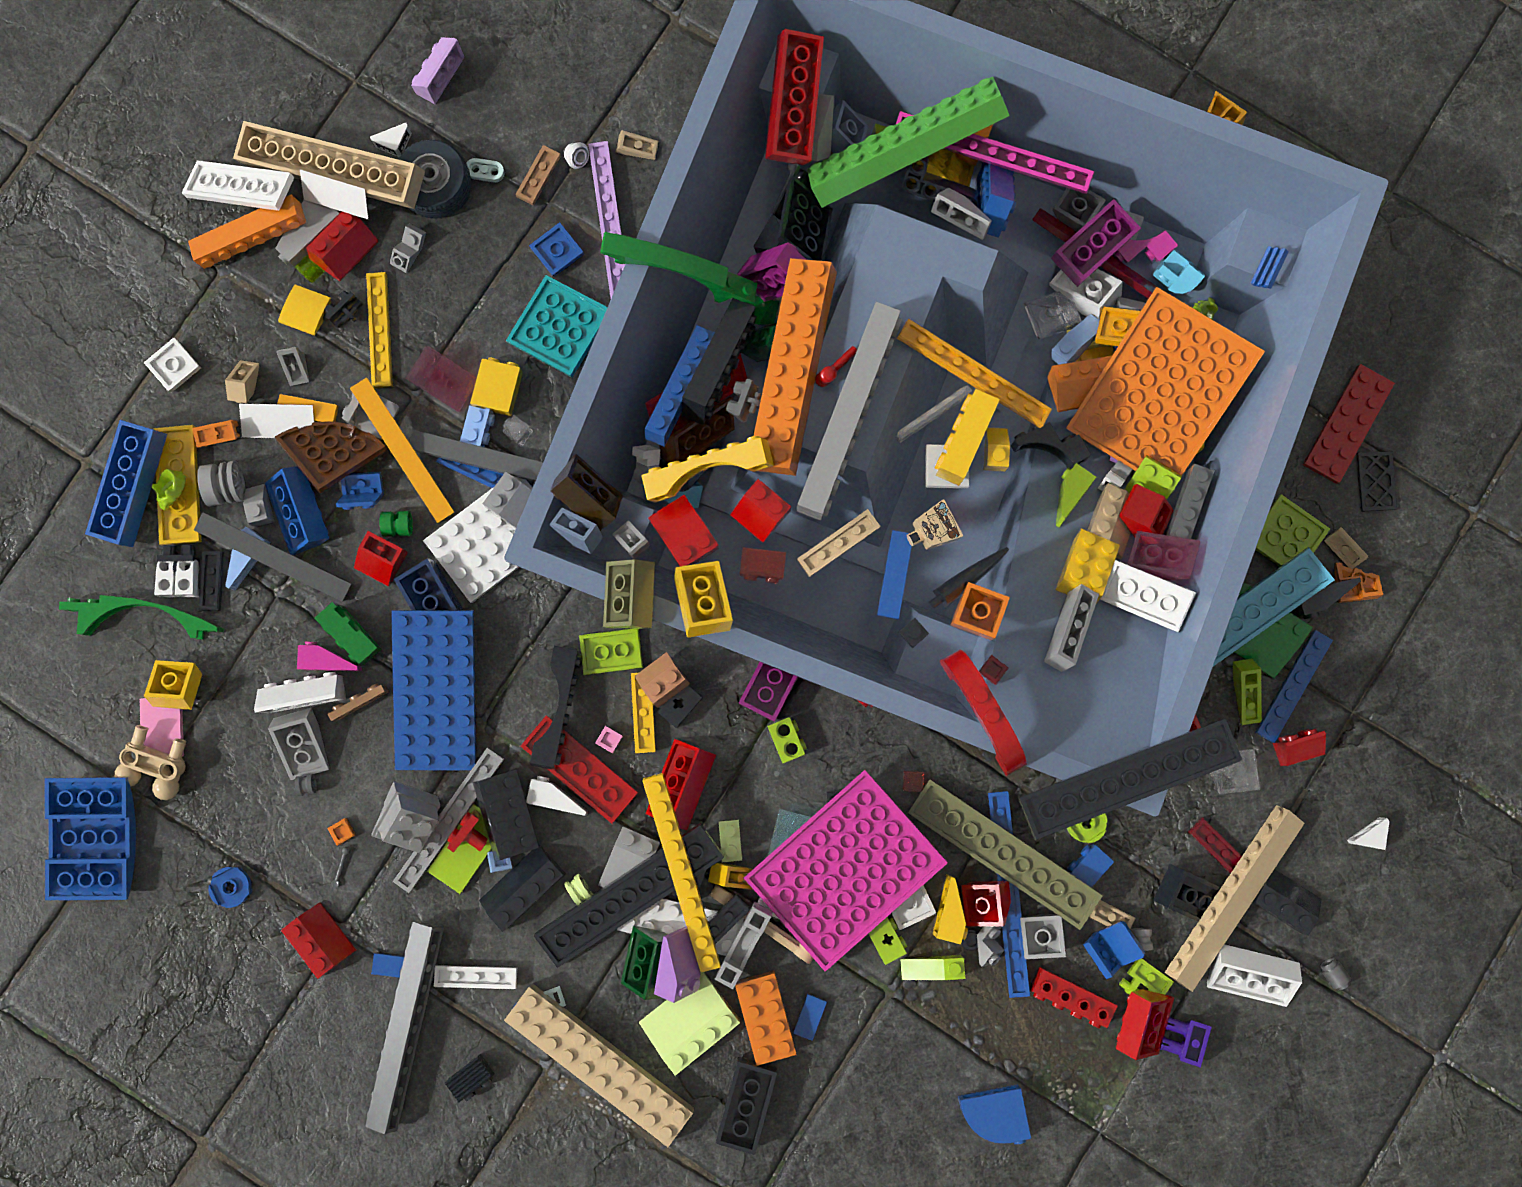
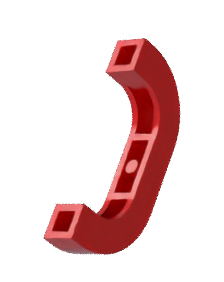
M961 649L941 659L940 663L950 681L954 680L960 687L987 733L996 752L995 758L1004 774L1008 776L1026 766L1027 760L1014 730L971 659Z

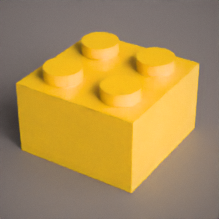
M155 660L144 697L153 707L192 710L202 673L195 663Z

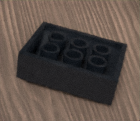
M792 175L787 183L777 239L780 245L788 242L794 245L798 252L808 260L824 261L833 208L829 205L821 207L814 192Z

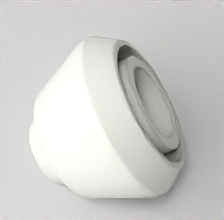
M571 143L565 148L564 158L570 167L579 169L587 163L589 150L584 143Z

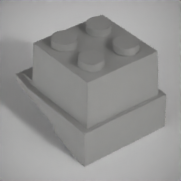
M393 782L371 834L372 837L420 853L439 821L437 811L440 808L438 796Z

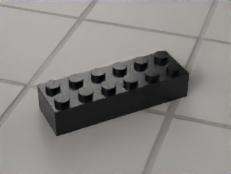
M732 298L682 396V417L703 426L707 419L711 420L715 411L713 406L715 402H720L723 395L721 390L723 386H728L731 379L730 372L732 369L736 370L739 363L738 356L740 353L743 354L748 344L746 340L754 334L756 328L754 324L757 316L754 315L755 306Z

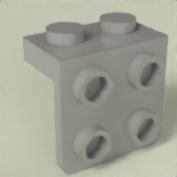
M352 393V400L349 405L345 406L342 412V419L348 424L356 426L366 433L369 432L381 440L382 437ZM380 396L393 418H395L399 411V406Z

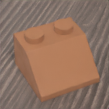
M667 652L635 675L642 690L657 708L690 684Z

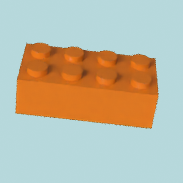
M775 971L738 980L735 987L756 1065L796 1055Z

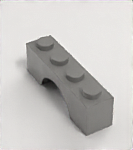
M754 902L721 964L715 980L731 989L735 987L773 911Z

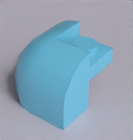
M1174 248L1156 268L1153 276L1165 284L1168 290L1183 294L1193 290L1202 281L1205 274Z

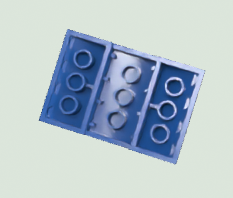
M128 777L45 778V819H49V858L45 860V900H127L133 879L136 849L135 810Z

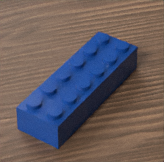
M983 162L975 181V189L980 195L977 208L992 220L987 234L999 238L1001 231L1005 232L1007 228L1009 213L1012 214L1016 206V201H1014L1016 193H1014L1015 185L1013 184L1015 180L1013 176L1014 171Z
M119 421L85 532L86 535L122 546H134L151 485L153 484L166 441V433L126 421Z

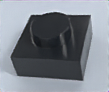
M916 618L912 619L898 632L911 648H914L929 634Z

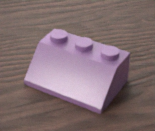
M441 38L438 43H435L431 55L428 59L424 60L421 71L412 80L411 86L415 93L433 104H436L464 59V54L457 39Z

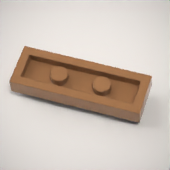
M544 145L542 146L516 193L517 198L534 206L561 157L560 153Z
M374 684L367 689L368 692L361 695L359 693L352 696L347 704L341 703L332 708L333 711L328 714L330 720L337 722L389 693L386 685Z

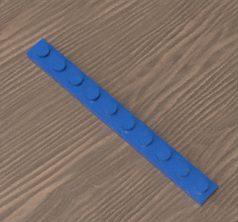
M1008 791L988 793L991 820L1013 834ZM996 873L997 881H1007ZM1009 882L1011 904L1005 926H1002L1009 998L1028 997L1030 992L1022 939L1019 888Z

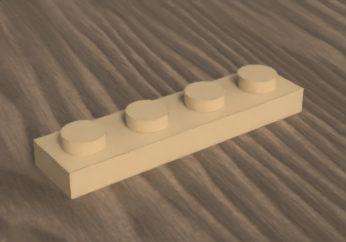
M867 509L800 556L797 561L807 575L811 577L881 526Z

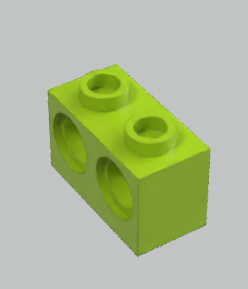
M790 717L767 726L782 763L805 755L804 750L807 747L803 738L799 739L796 732L799 731L795 719L791 721ZM781 725H787L790 728V733L787 736L779 734L778 728ZM789 743L797 745L798 750L796 754L790 755L787 753L786 746Z

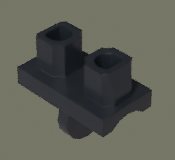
M342 291L338 295L340 302L336 306L329 304L324 309L327 313L326 317L337 328L343 323L345 324L349 319L355 322L357 319L353 315L363 305L351 291L349 293Z

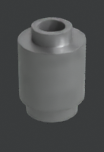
M1330 958L1321 964L1322 973L1333 989L1343 990L1350 985L1351 977L1335 958Z

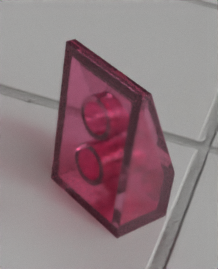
M425 346L405 379L459 412L473 391L477 377L433 348Z
M1137 531L1127 565L1166 581L1191 579L1201 541Z

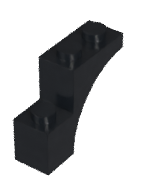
M1050 422L1041 428L1034 426L1031 429L1032 431L1027 434L1025 432L1019 433L1014 437L1015 440L1010 445L1014 453L1023 449H1040L1050 452L1070 469L1076 463L1079 465L1087 461L1091 456L1079 434L1074 437L1069 435L1060 441Z

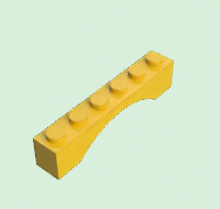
M752 436L747 438V442L741 444L739 442L730 443L725 449H711L703 456L693 455L689 456L687 461L670 462L668 467L662 469L661 467L651 468L648 470L649 473L642 475L647 500L658 502L675 497L690 478L711 467L734 465L755 472L774 466L768 440L760 436Z

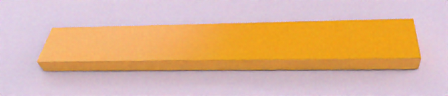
M908 319L897 336L898 340L976 389L1000 399V404L1035 426L1043 427L1052 408L912 320Z
M365 378L352 386L350 390L437 523L455 513L369 379Z

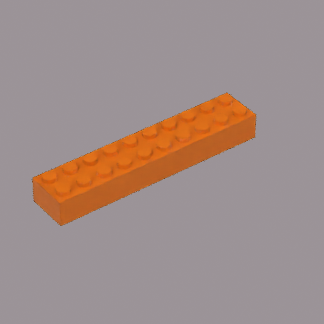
M790 258L754 436H760L768 440L774 466L759 471L796 476L837 274L832 262Z

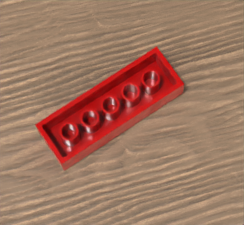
M784 29L777 36L765 159L792 164L796 163L803 166L812 159L824 36Z

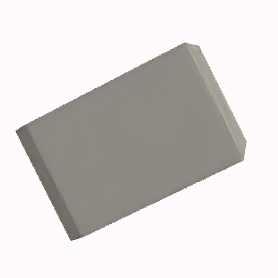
M297 347L278 350L277 355L289 385L293 386L309 382L305 354Z
M629 520L612 534L633 559H636L650 547L647 539Z

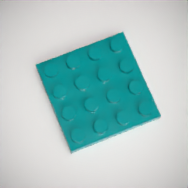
M545 275L506 341L564 374L573 377L591 348L608 307Z

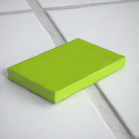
M639 629L579 635L584 675L643 668Z

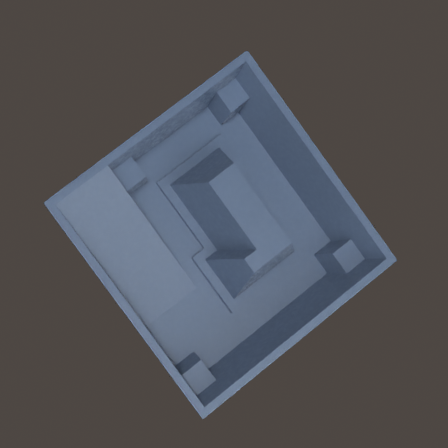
M735 0L636 239L696 255L728 267V272L736 275L747 259L757 254L753 246L771 217L774 205L790 174L788 170L790 163L765 159L777 36L784 29L824 36L818 93L833 95L834 108L840 101L844 100L868 125L865 139L872 134L875 123L886 127L896 125L900 111L916 115L924 108L932 107L940 103L944 98L952 97L962 89L970 88L978 84L982 79L993 76L1010 116L993 124L988 139L1094 171L1089 190L1106 200L1101 210L1115 199L1125 211L1143 216L1144 219L1136 240H1147L1166 230L1178 244L1175 249L1193 262L1197 269L1204 272L1205 277L1190 292L1183 294L1174 293L1153 276L1154 271L1163 259L1159 262L1151 261L1145 254L1147 251L1145 248L1128 263L1124 261L1122 263L1192 308L1195 306L1194 303H1198L1199 300L1208 301V297L1213 298L1218 306V311L1215 313L1213 321L1233 331L1265 352L1205 440L1203 450L1195 455L1176 485L1174 492L1167 499L1174 510L1188 469L1194 464L1214 470L1188 547L1181 552L1162 545L1170 523L1169 520L1159 542H1138L1131 533L1122 559L1115 558L1116 561L1196 593L1180 631L1176 632L1099 600L1095 605L1076 665L1060 672L1044 662L1067 597L1066 594L1055 589L1074 538L1081 528L1086 531L1088 529L1099 496L1102 493L1098 487L1116 463L1109 461L1110 455L1082 439L1091 456L1087 461L1079 465L1095 475L1096 479L1060 528L1056 526L1059 489L1064 480L1061 476L1067 467L1058 457L1044 450L1023 449L1014 453L1010 446L1009 467L1005 472L983 470L984 434L969 467L968 488L926 487V444L945 445L950 433H955L952 427L959 413H964L960 409L968 393L972 395L976 388L898 340L897 336L908 319L912 320L1052 408L1044 425L1050 422L1060 441L1069 435L1072 437L1076 436L1066 427L1078 409L1064 412L1057 411L1047 377L1051 367L1059 365L1052 360V349L1067 334V330L1073 329L1086 316L1082 315L1049 285L1061 270L1051 257L1065 242L1032 220L1039 208L1057 218L1052 210L1067 188L1014 171L1013 176L1015 180L1013 184L1015 185L1014 193H1016L1014 201H1016V206L1013 213H1009L1007 217L1009 220L1005 232L1001 231L999 238L986 234L984 240L932 213L933 201L906 192L902 184L908 166L828 204L833 208L824 261L832 262L837 274L817 374L826 366L834 364L852 346L858 349L876 302L900 310L899 318L902 319L897 336L891 337L895 340L889 356H884L887 361L881 377L876 376L879 381L874 396L869 395L868 397L871 399L867 414L866 416L861 415V419H864L859 435L853 436V439L856 441L851 455H846L845 457L848 462L843 476L838 475L837 479L840 480L836 495L835 497L831 495L829 500H832V505L827 517L823 515L820 521L797 512V505L854 357L837 372V377L829 385L820 387L816 382L814 384L796 476L762 471L753 472L739 466L720 465L706 469L698 478L697 482L703 488L699 507L694 509L718 543L719 549L696 564L719 561L733 622L730 631L696 637L996 754L987 733L960 687L954 680L950 681L940 663L941 659L961 649L979 671L988 657L993 655L1009 668L997 685L992 684L984 677L983 679L1021 744L1027 760L1026 766L1060 780L1068 779L1188 733L1388 186L1387 179L908 0ZM811 160L809 163L805 164L804 166H803V165H799V166H800L801 169H803V170H805L806 172H808L807 168L811 167L812 164H814V163H816V162H821V161H823V160H820V161ZM978 160L976 166H974L970 182L971 188L975 189V181L983 161ZM1271 246L1273 249L1278 247L1280 250L1285 248L1288 254L1272 288L1253 286L1251 281L1267 247ZM625 264L504 556L506 562L604 600L606 562L633 559L612 535L629 520L650 544V547L641 553L636 560L655 562L653 620L686 632L674 580L676 567L680 566L648 519V517L670 503L664 500L658 502L647 500L645 488L634 479L633 474L636 469L637 457L632 455V450L635 446L651 445L659 449V444L645 438V427L650 419L645 403L664 391L696 326L698 325L715 332L732 298L718 303L714 301V295L709 288L691 277L653 266ZM1101 266L1098 268L1099 270L1115 277L1113 274H1111ZM1122 281V298L1144 303L1148 301L1147 297ZM779 312L776 316L775 323H777ZM754 324L756 326L755 330L766 325ZM741 353L747 378L754 381L753 383L759 387L758 393L762 394L769 360L756 362ZM735 394L733 401L738 402L740 396ZM999 402L988 425L990 428L1008 429L1010 445L1015 440L1014 437L1021 432L1027 434L1035 426ZM756 408L755 414H749L746 423L741 422L734 416L735 430L720 439V450L727 448V445L730 443L739 442L741 444L747 442V438L754 436L759 412L758 408ZM575 454L582 458L623 495L616 519L600 531L603 538L592 554L575 547L550 526V523L561 508L572 512L550 490L555 478ZM1132 470L1120 487L1121 489H1125L1136 471ZM757 479L762 481L791 506L789 514L764 543L730 516L744 494ZM945 500L963 537L955 542L928 550L925 549L922 542L912 546L899 619L877 616L892 530L906 533L915 531L913 522L937 503ZM868 509L881 527L809 577L797 559ZM1008 547L1009 551L976 583L978 586L1010 597L996 638L989 640L951 626L961 597L946 608L942 603L933 608L929 603L930 600L936 597L933 591L974 563ZM916 618L929 634L914 648H911L898 632L912 619ZM1168 789L1126 806L1151 816H1158Z

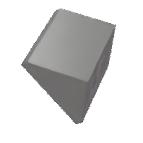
M1038 914L1020 918L1025 959L1066 957L1062 917L1056 914Z

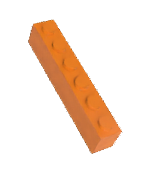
M288 195L285 197L279 211L260 208L189 240L193 261L204 269L212 267L222 260H227L231 256L245 252L251 247L263 244L271 238L298 228L306 223L301 203L294 196Z

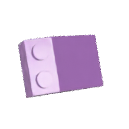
M687 926L663 936L654 991L655 995L675 1003L697 992L700 987L699 979L701 972Z

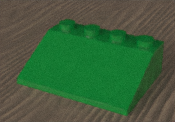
M1243 583L1238 597L1252 587ZM1289 612L1234 651V653L1244 660L1253 659L1262 672L1275 678L1302 645L1313 627Z

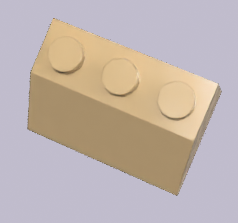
M1108 483L1099 496L1087 531L1119 544L1120 547L1116 558L1121 560L1131 532L1119 515L1129 493Z

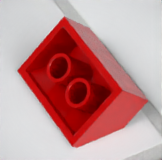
M341 212L306 249L311 261L338 281H341L378 243V239L359 217Z
M321 902L295 918L281 930L317 979L325 976L356 951V948Z
M1143 989L1132 991L1128 996L1127 1009L1122 1017L1123 1023L1121 1031L1117 1036L1116 1049L1135 1060L1158 1055L1174 997Z

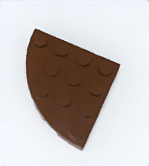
M313 422L312 425L301 428L296 426L275 436L279 445L319 493L330 488L387 450L386 446L371 433L361 431L356 426L339 422Z

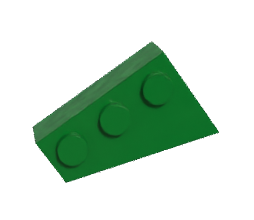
M331 602L314 618L335 639L336 644L349 653L348 657L355 664L365 665L382 650L343 605Z

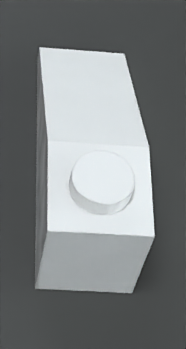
M537 776V779H531L526 803L584 816L588 814V810L556 784L549 782V778Z

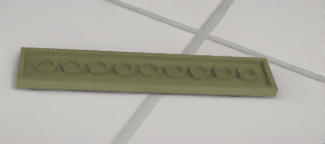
M931 779L908 812L914 818L1079 930H1081L1103 897L1102 894Z

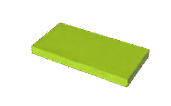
M473 804L469 809L470 813L475 809L481 814L480 807L476 804ZM481 814L474 829L488 838ZM489 838L481 851H478L465 841L459 845L454 853L447 848L449 844L447 841L427 872L461 894L487 857V853L491 851Z

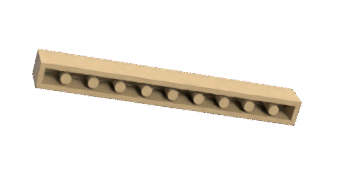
M1276 805L1165 971L1167 975L1193 992L1305 824L1290 810Z

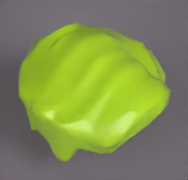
M165 469L161 473L158 482L151 485L152 489L156 492L157 501L161 509L167 510L182 494L186 486V476L183 475L182 471Z

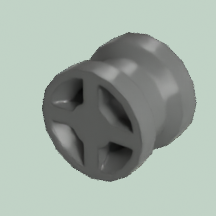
M309 774L307 777L296 776L295 790L298 796H303L305 793L315 794L317 792V782L314 774Z

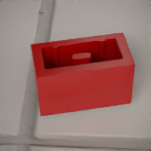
M1134 484L1119 516L1138 542H1159L1174 510L1164 496L1141 485Z
M367 531L358 547L354 569L390 586L408 552Z
M1316 728L1298 731V735L1289 734L1279 737V741L1273 743L1280 766H1289L1325 755V731H1317Z

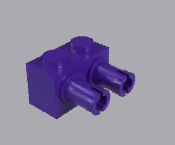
M1169 1017L1168 1022L1174 1024V1026L1167 1024L1166 1030L1184 1035L1185 1042L1180 1043L1164 1037L1163 1043L1169 1044V1046L1162 1044L1160 1050L1179 1055L1180 1061L1201 1068L1211 1026L1193 1020L1186 1023Z

